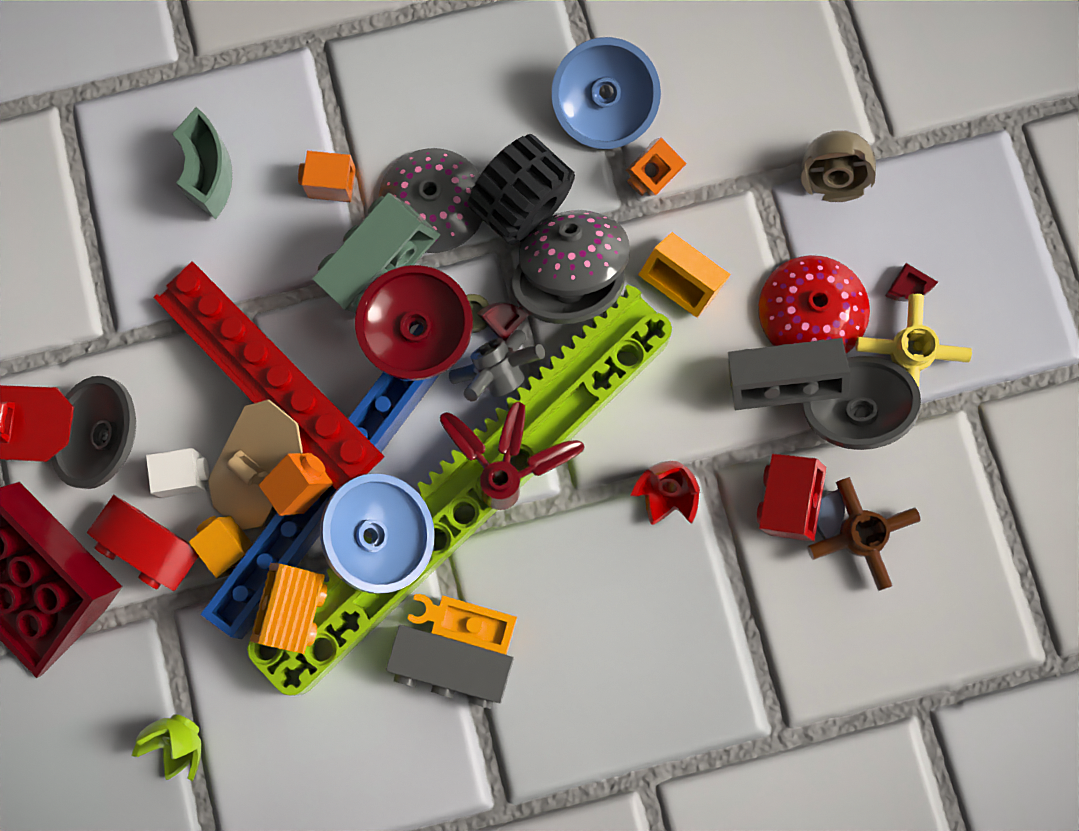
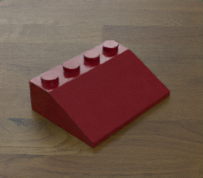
M16 482L0 487V641L38 678L105 612L123 586L21 482Z

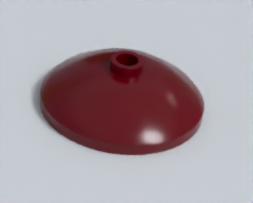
M408 265L384 273L369 285L362 295L356 310L355 330L359 345L365 356L380 371L402 380H425L447 371L462 357L471 339L473 316L465 292L453 278L432 267ZM420 324L424 327V330L419 335H413L410 333L412 326Z

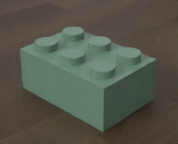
M389 192L385 197L381 196L371 204L368 209L369 215L360 225L353 226L345 234L343 245L335 254H329L320 262L318 266L319 272L313 277V280L344 310L356 313L362 295L374 280L392 269L414 265L441 235L410 205Z

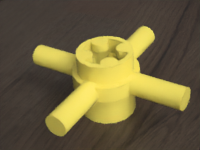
M910 294L908 298L907 328L899 331L893 340L857 337L855 349L858 352L890 355L892 362L909 372L919 387L920 371L930 366L935 359L969 363L972 357V349L939 345V339L935 331L928 326L922 325L924 295ZM908 341H915L913 349L915 351H922V355L910 354L907 350Z

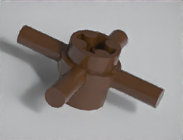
M850 477L835 482L848 516L841 524L840 534L807 546L811 559L815 560L846 549L853 555L865 557L878 591L893 586L880 551L888 542L890 532L921 521L918 510L914 507L884 518L878 513L862 509ZM857 524L862 529L871 527L873 535L866 538V545L860 542L859 532L855 531Z

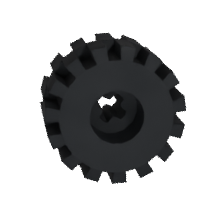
M527 134L506 146L485 167L470 192L468 206L508 244L515 245L523 241L539 224L558 210L575 180V172L536 136Z

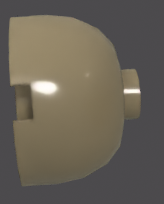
M846 130L824 133L814 139L804 153L801 183L812 196L813 191H815L816 193L825 194L822 199L824 201L846 202L864 195V189L870 184L872 188L875 183L876 160L874 152L868 142L857 133Z

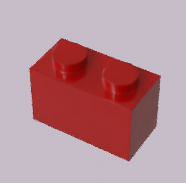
M772 454L771 462L766 465L763 474V484L766 487L764 501H761L757 508L759 529L770 536L814 542L827 467L817 458Z

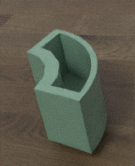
M195 107L172 134L185 155L184 170L177 181V185L191 202L216 220L227 203L232 187L231 159L225 144L210 120L202 111Z

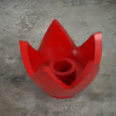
M665 461L648 468L637 480L630 496L638 497L645 495L646 510L651 525L658 523L674 510H678L692 524L698 510L700 487L695 476L686 466L677 461Z

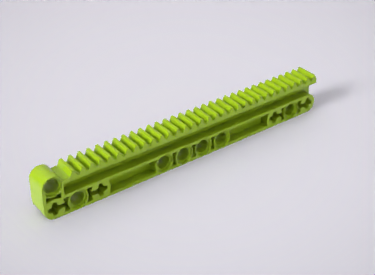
M627 284L624 296H619L613 307L603 312L602 317L596 316L593 318L592 328L587 325L582 327V338L574 335L571 339V348L563 345L561 347V359L555 356L550 358L551 370L541 366L539 368L540 380L530 376L528 378L530 390L522 387L517 389L519 401L510 397L506 399L508 411L512 404L516 402H521L525 406L524 431L518 454L521 453L530 457L549 447L570 441L666 348L672 332L671 322L666 316L657 313L641 298L642 292L636 287ZM656 329L660 330V336H652L646 342L644 349L642 343L646 339L648 330L654 332ZM622 352H630L637 358V363L633 366H624L618 361L617 356ZM611 368L614 374L608 380L607 390L603 387L597 390L594 389V379L599 382L603 381L609 375ZM501 408L495 410L497 422L489 418L484 420L486 432L477 428L473 431L485 445L486 449L482 455L489 464L503 461L504 454L499 453L498 444L508 411ZM452 450L451 453L455 461L453 464L442 460L440 462L443 469L441 475L430 471L429 475L432 483L430 485L421 481L418 483L421 492L420 496L426 503L433 520L434 532L446 534L447 544L440 551H432L426 568L415 581L397 591L373 594L349 586L331 568H328L326 571L330 580L328 582L323 581V584L327 585L326 599L322 607L316 608L313 623L317 624L316 638L311 647L306 646L305 654L277 648L276 655L272 659L266 660L261 655L262 644L249 641L247 647L249 658L281 693L295 696L309 692L497 511L489 507L482 498L480 477L484 468L476 459L473 461L468 460L463 453ZM533 473L520 479V488L534 476ZM465 505L474 508L475 517L470 523L460 524L455 521V512L458 508ZM363 535L364 540L370 544L372 538ZM348 614L355 617L360 615L357 620V624L360 626L357 631L347 629L340 636L346 639V643L343 645L341 639L330 632L333 628L334 631L341 632L348 625V621L345 619ZM322 639H328L333 646L332 655L325 661L319 660L315 655L316 645ZM308 663L317 668L316 672L314 669L306 668L298 677L302 683L300 685H289L288 682L292 678L289 674L290 670L300 671Z

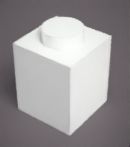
M193 448L146 455L151 494L160 498L206 491L205 480H208L210 476L207 459L202 457V454Z

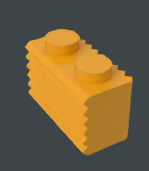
M271 563L250 641L305 654L306 646H312L317 634V624L313 623L316 608L322 607L326 599L327 585L323 584L325 575L280 563Z

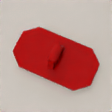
M0 385V460L47 462L69 444L74 407L58 388Z

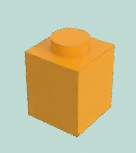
M232 516L209 517L196 528L198 534L189 541L215 578L230 576L253 545Z

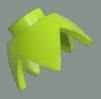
M173 714L171 718H161L145 727L138 734L131 756L139 757L150 751L162 748L165 779H171L190 764L187 779L193 782L201 757V740L197 735L199 728L190 719L178 714Z

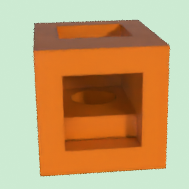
M660 137L654 139L647 149L625 170L631 176L627 182L641 196L646 192L650 196H655L687 163ZM649 163L653 164L656 168V174L653 177H649L645 173V167Z

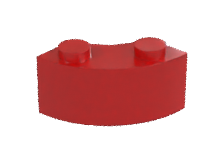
M114 494L86 532L97 541L94 546L95 550L111 560L118 556L141 571L138 578L156 590L162 584L175 592L199 557L189 542Z

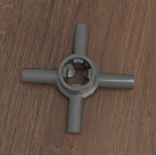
M515 330L505 342L503 339L498 338L476 349L470 356L473 364L451 370L448 375L449 380L452 384L472 380L464 390V397L471 402L476 401L486 388L489 389L493 397H501L512 392L524 382L525 376L519 366L543 359L545 357L544 347L541 344H536L518 350L525 342L526 334L522 330Z

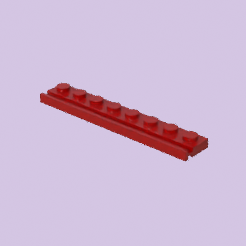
M193 261L166 285L167 289L160 296L156 294L153 297L253 403L270 400L298 423L303 453H312L321 460L325 466V472L333 482L332 486L336 490L356 477L367 475L385 457Z

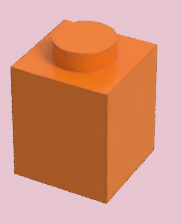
M307 151L305 163H300L298 169V183L303 186L307 197L351 202L356 170L351 155Z
M312 453L287 454L263 479L259 487L279 516L304 514L333 482L326 474L324 464Z

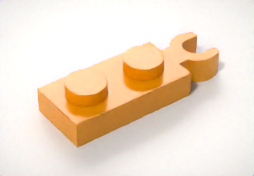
M423 594L414 595V600L425 604L426 611L422 616L408 614L407 619L415 624H425L432 621L434 622L432 634L507 655L517 620L516 616L443 595L440 605L437 606L434 605L429 597Z

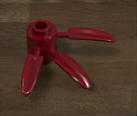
M516 402L509 409L498 444L499 453L504 454L503 461L491 464L482 455L486 449L485 445L464 422L450 412L440 415V422L459 450L468 460L473 461L476 459L484 468L480 477L481 495L484 502L496 510L508 509L517 502L520 496L521 478L531 473L535 476H541L576 457L585 448L584 444L579 440L557 444L530 456L527 460L529 466L517 471L510 464L511 456L518 455L520 451L525 424V406L523 403ZM497 483H505L501 486L496 485Z

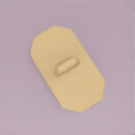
M266 400L244 406L208 479L213 507L224 517L232 516L242 530L264 526L273 509L272 504L259 487V484L287 454L303 453L298 423L272 401Z

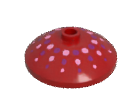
M809 255L791 259L772 272L760 293L758 315L763 332L773 346L842 338L847 354L856 346L857 337H863L867 329L870 305L865 287L851 269L834 259ZM813 298H822L825 306H816L813 303Z

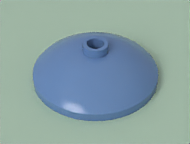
M599 37L579 44L561 61L552 83V104L559 123L575 140L593 148L613 149L635 141L650 127L660 105L661 87L655 66L639 47L620 38ZM610 85L613 88L612 96L609 98L602 97L599 93L601 86Z
M367 474L346 482L330 497L321 518L320 541L328 564L342 581L363 592L382 594L400 590L411 584L421 575L432 555L434 525L426 503L413 487L401 479L390 475ZM365 530L372 535L370 544L363 538Z

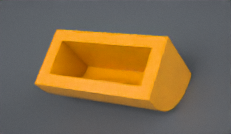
M671 232L653 249L638 275L698 318L712 302L731 274Z

